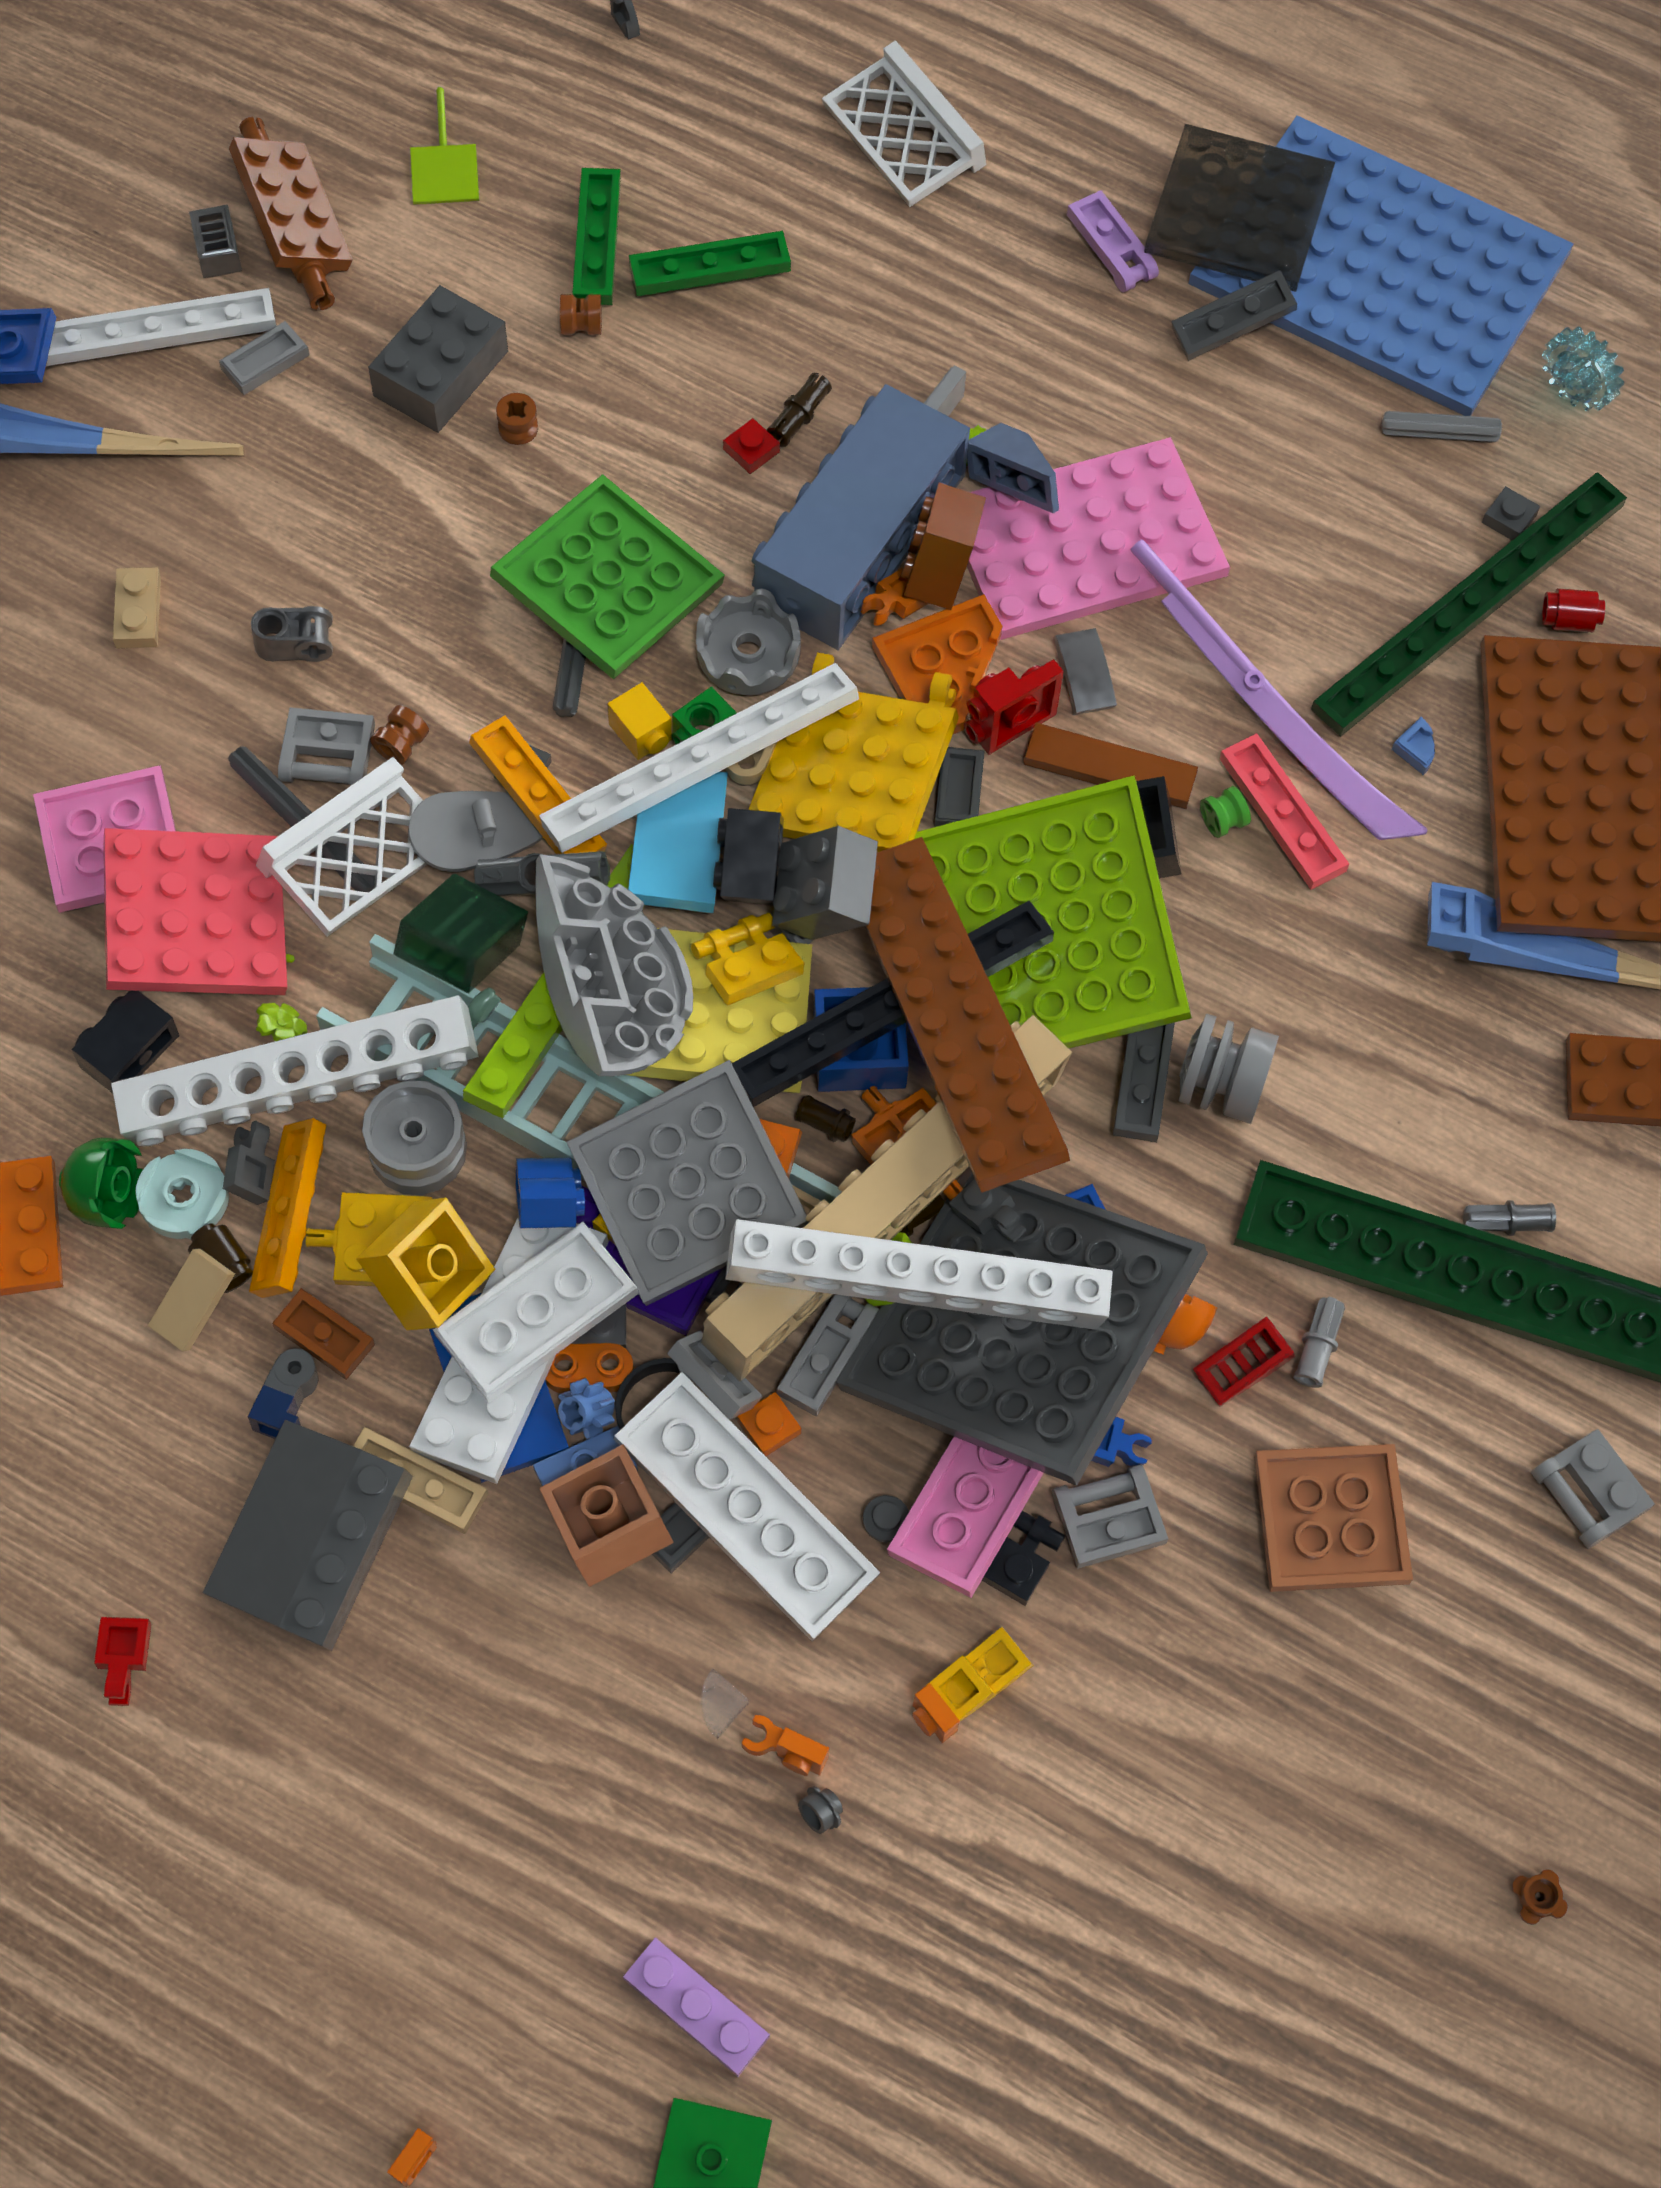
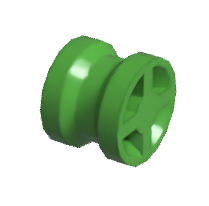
M1232 786L1223 790L1222 795L1217 798L1209 796L1200 801V811L1204 823L1210 833L1216 838L1228 834L1229 829L1234 826L1242 828L1251 822L1248 804L1237 787Z

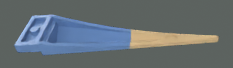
M0 403V453L244 456L243 445L169 438L102 428L38 414Z
M1436 882L1431 884L1428 894L1427 946L1437 947L1448 952H1464L1470 961L1661 989L1660 964L1577 936L1497 931L1495 899L1475 889Z

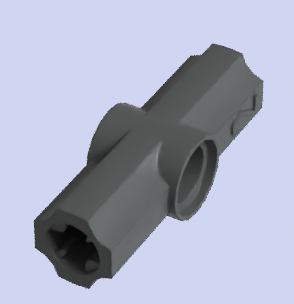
M605 852L548 855L571 860L591 869L590 877L608 886L610 881V865ZM532 853L524 857L479 859L474 869L475 885L479 897L536 894V860L540 854Z

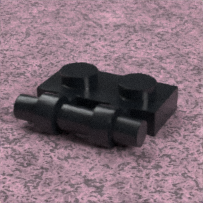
M1021 1511L1013 1527L1027 1534L1026 1539L1020 1545L1006 1537L981 1581L1026 1606L1050 1564L1048 1560L1037 1555L1035 1552L1041 1543L1057 1552L1066 1535L1050 1527L1052 1522L1039 1515L1036 1519L1028 1513Z

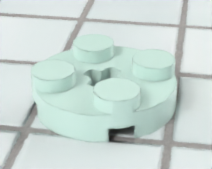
M179 1149L174 1150L175 1154L167 1155L162 1159L158 1156L150 1161L141 1172L135 1191L139 1211L151 1229L165 1237L174 1239L188 1238L191 1240V1236L201 1227L210 1223L216 1225L220 1221L228 1206L229 1192L222 1189L224 1175L212 1157L198 1150ZM185 1185H190L192 1198L183 1203H177L175 1196L171 1194L174 1189L182 1190Z

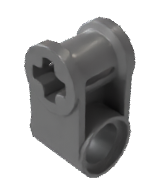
M318 606L262 608L251 619L255 651L260 658L272 662L279 660H305L311 662L326 660L332 656L333 646L328 641V628L332 625L333 616L329 610ZM312 618L315 619V623H311ZM269 633H278L274 636H265Z

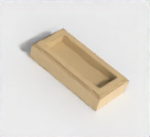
M200 1248L192 1249L149 1322L148 1327L181 1351L190 1350L235 1273Z

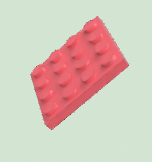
M104 828L106 990L285 995L287 990L283 887L273 875L266 878L256 867L262 848L278 836Z

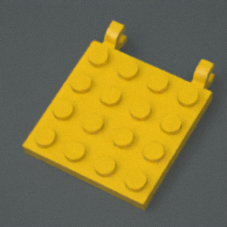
M817 652L813 663L812 675L834 663L833 655ZM935 672L930 686L929 703L858 692L859 699L779 740L768 766L761 776L748 810L781 813L784 818L783 837L796 839L840 826L878 841L877 852L914 840L959 719L956 708H951L957 694L955 689L950 688L952 676Z

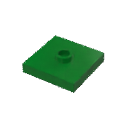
M673 2098L653 2188H758L772 2120Z

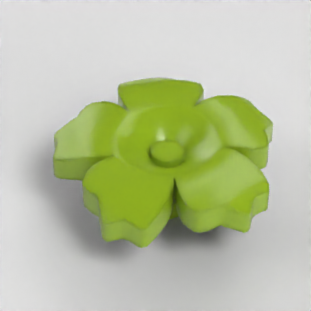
M262 1003L256 1010V1013L260 1015L257 1020L256 1031H259L261 1036L272 1035L274 1041L307 1034L308 1032L307 1024L298 1018L300 1014L288 1004L282 1003L279 1008L276 1003Z

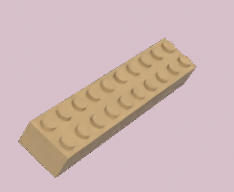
M1032 1015L1022 1025L1015 1021L1010 1026L1040 1091L1045 1096L1058 1083L1072 1051ZM937 1094L935 1097L938 1103L928 1113L921 1109L907 1121L903 1127L906 1133L894 1143L891 1139H888L871 1156L874 1163L863 1173L856 1169L848 1175L838 1187L841 1193L830 1204L825 1199L818 1203L806 1216L805 1219L809 1223L804 1228L892 1240L969 1167V1164L939 1095ZM741 1282L742 1285L731 1296L723 1292L706 1309L705 1312L709 1316L703 1322L704 1332L701 1343L741 1382L833 1294Z

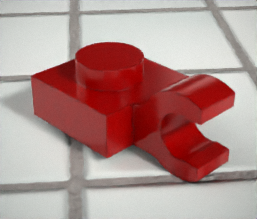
M100 1618L94 1664L97 1669H108L104 1697L109 1698L108 1704L111 1706H129L131 1670L146 1671L152 1626L149 1619Z

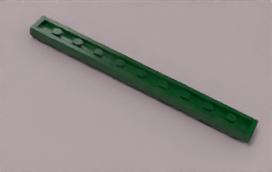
M1595 473L1315 699L1311 710L1340 737L1619 511L1624 506L1627 497L1601 474Z

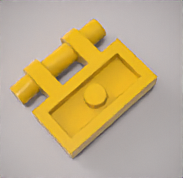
M770 913L758 917L749 915L739 919L736 926L723 931L719 928L705 933L704 939L691 943V950L696 959L711 955L715 960L706 964L705 975L727 1006L801 976L804 973L805 963L783 933L769 939L763 934L775 928V926H772L773 917ZM742 941H745L749 946L734 953L729 948Z

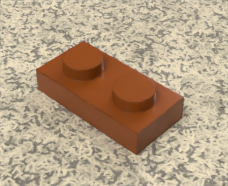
M302 1288L272 1323L276 1331L345 1380L349 1378L375 1346L372 1337Z

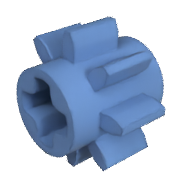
M584 1378L570 1383V1391L559 1394L558 1397L561 1402L558 1408V1416L562 1424L570 1430L571 1435L584 1432L585 1437L589 1439L603 1433L604 1426L614 1423L615 1419L612 1415L615 1408V1400L611 1393L603 1387V1382L590 1385L588 1380Z

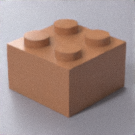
M624 1444L539 1488L575 1564L589 1587L674 1543Z

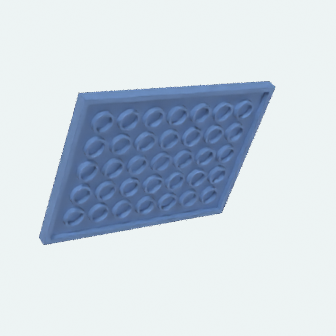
M1297 115L1191 272L1188 284L1220 299L1281 270L1297 302V310L1270 322L1271 324L1461 415L1471 416L1570 255L1574 243Z

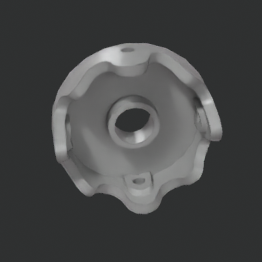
M757 589L752 595L747 597L724 596L709 615L701 613L698 618L696 631L697 659L708 679L721 689L740 695H759L770 692L783 685L792 676L798 665L801 653V638L797 619L793 613H785L777 605L774 595L766 589ZM744 642H752L757 644L760 649L754 654H743L737 648Z

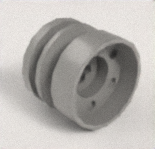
M1206 1014L1204 1021L1194 1035H1192L1179 1075L1180 1097L1178 1102L1189 1105L1195 1086L1206 1090L1200 1109L1207 1110L1215 1094L1219 1093L1225 1095L1223 1116L1251 1124L1279 1036L1251 1027L1242 1044L1239 1045L1232 1042L1234 1022L1227 1020L1222 1039L1211 1036L1217 1017Z

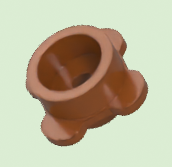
M1543 1870L1540 1874L1531 1878L1518 1876L1513 1881L1512 1891L1519 1897L1522 1906L1520 1917L1525 1923L1534 1925L1539 1922L1540 1918L1552 1916L1559 1919L1566 1914L1568 1905L1563 1900V1891L1559 1884V1877L1555 1872ZM1536 1893L1543 1894L1544 1900L1542 1902L1536 1900Z

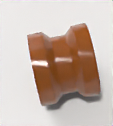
M510 393L502 397L496 407L498 429L502 439L514 445H523L532 441L538 432L537 410L533 399L522 393Z

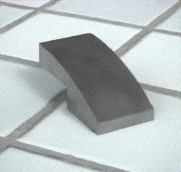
M1096 628L1055 635L1054 639L1059 663L1064 671L1063 677H1066L1073 715L1110 709L1117 706L1109 668Z

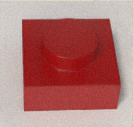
M752 418L723 440V450L749 474H752L780 453V442Z

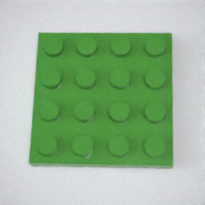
M603 474L491 566L490 571L492 579L613 680L723 584L725 574Z

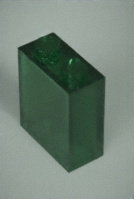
M454 873L401 919L393 955L469 994L520 946L529 911Z

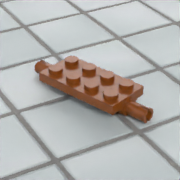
M248 117L239 126L244 138L233 137L229 151L274 264L280 268H291L298 283H303L312 309L317 310L319 305L320 310H326L334 304L335 297L329 288L325 276L333 270L348 271L353 259L305 143L269 140L263 120L256 118L255 123L253 117Z

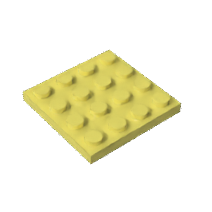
M668 929L676 940L690 972L693 987V1011L688 1020L685 1021L682 1031L683 1037L665 1058L648 1066L645 1070L627 1075L688 1081L728 1060L734 1063L807 1022L813 944L789 942L805 963L803 975L727 1006L705 975L706 964L715 960L711 955L696 959L691 950V943L704 939L705 933ZM742 941L729 948L734 953L749 946L745 941ZM802 1081L785 1089L783 1092L800 1093Z

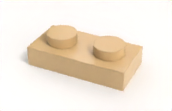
M158 567L116 569L113 641L116 648L158 647L161 575Z

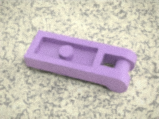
M1101 190L1068 205V218L1112 274L1114 282L1121 292L1124 293L1135 288L1136 282L1142 279L1147 282L1158 277L1159 270L1156 261ZM1132 259L1135 266L1129 268L1125 262Z

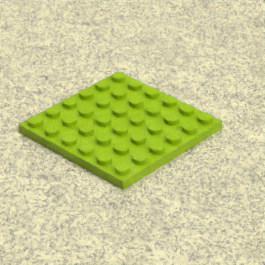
M1135 776L916 832L914 839L923 838L967 934L1030 900L1054 931L1051 943L988 977L1010 1025L1015 1021L1022 1025L1034 1015L1070 1049L1192 1018Z

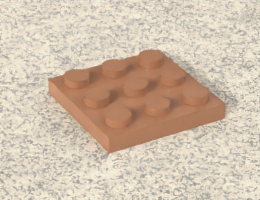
M1395 1444L1256 1451L1254 1461L1270 1592L1410 1585L1413 1581Z

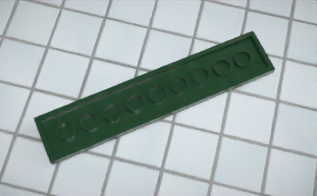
M1260 1160L1234 1241L1235 1246L1661 1383V1287Z

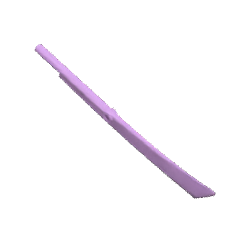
M1143 539L1131 548V552L1168 592L1169 595L1161 602L1184 631L1268 728L1378 840L1412 837L1427 833L1428 830L1425 826L1369 783L1308 725Z

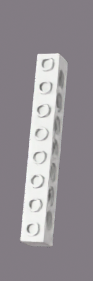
M457 995L111 1084L120 1134L131 1140L134 1144L137 1143L138 1146H152L163 1142L164 1136L180 1132L181 1135L185 1136L196 1135L205 1132L207 1125L224 1122L227 1125L240 1124L250 1120L251 1114L267 1111L270 1114L284 1113L292 1110L295 1103L307 1100L313 1103L331 1101L337 1097L338 1092L354 1089L356 1092L371 1091L381 1086L380 1082L397 1078L399 1081L415 1080L422 1077L424 1071L441 1067L442 1070L458 1069L466 1066L467 1060L479 1056L469 1008L462 998ZM427 1033L436 1034L435 1042L430 1048L425 1050L417 1049V1043L423 1035ZM384 1044H392V1051L386 1059L374 1061V1054L378 1047ZM340 1055H348V1063L345 1068L338 1072H331L333 1060ZM297 1066H305L303 1077L295 1083H288L290 1071ZM261 1076L260 1087L251 1094H245L247 1082L253 1077ZM217 1087L218 1094L216 1099L210 1104L202 1105L204 1093L210 1088ZM169 1098H174L173 1109L168 1114L159 1116L161 1104Z
M736 1219L730 1235L725 1280L1097 1330L1109 1317L1113 1271Z

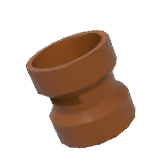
M573 294L560 295L561 335H574L577 331H586L589 335L602 334L601 294H589L586 298H576Z
M397 705L387 716L388 723L386 726L379 727L371 736L370 742L374 749L385 759L389 760L394 757L400 765H403L412 755V746L423 741L429 733V728L426 722L414 711L402 705Z

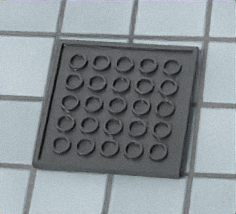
M970 1166L958 1180V1183L963 1188L975 1179ZM1016 1180L999 1186L1010 1194L1015 1203L1012 1209L1020 1217L1017 1222L1027 1230L1013 1243L994 1227L986 1234H980L953 1212L949 1205L950 1200L947 1198L920 1244L1111 1270L1113 1274L1109 1317L1095 1330L896 1302L882 1305L836 1383L840 1390L1077 1486L1208 1255L1206 1247L1202 1243L1022 1180Z

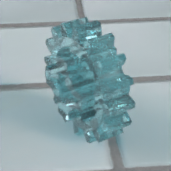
M1567 327L1545 345L1547 350L1542 353V357L1548 363L1543 366V371L1551 373L1553 377L1548 381L1549 384L1558 385L1560 387L1558 395L1570 398L1572 406L1575 407L1581 402L1585 411H1589L1593 406L1599 411L1620 394L1619 389L1625 382L1618 376L1624 372V369L1619 365H1615L1614 360L1618 357L1617 353H1608L1606 350L1608 342L1606 340L1602 342L1596 340L1595 332L1591 331L1585 336L1581 327H1576L1573 331Z

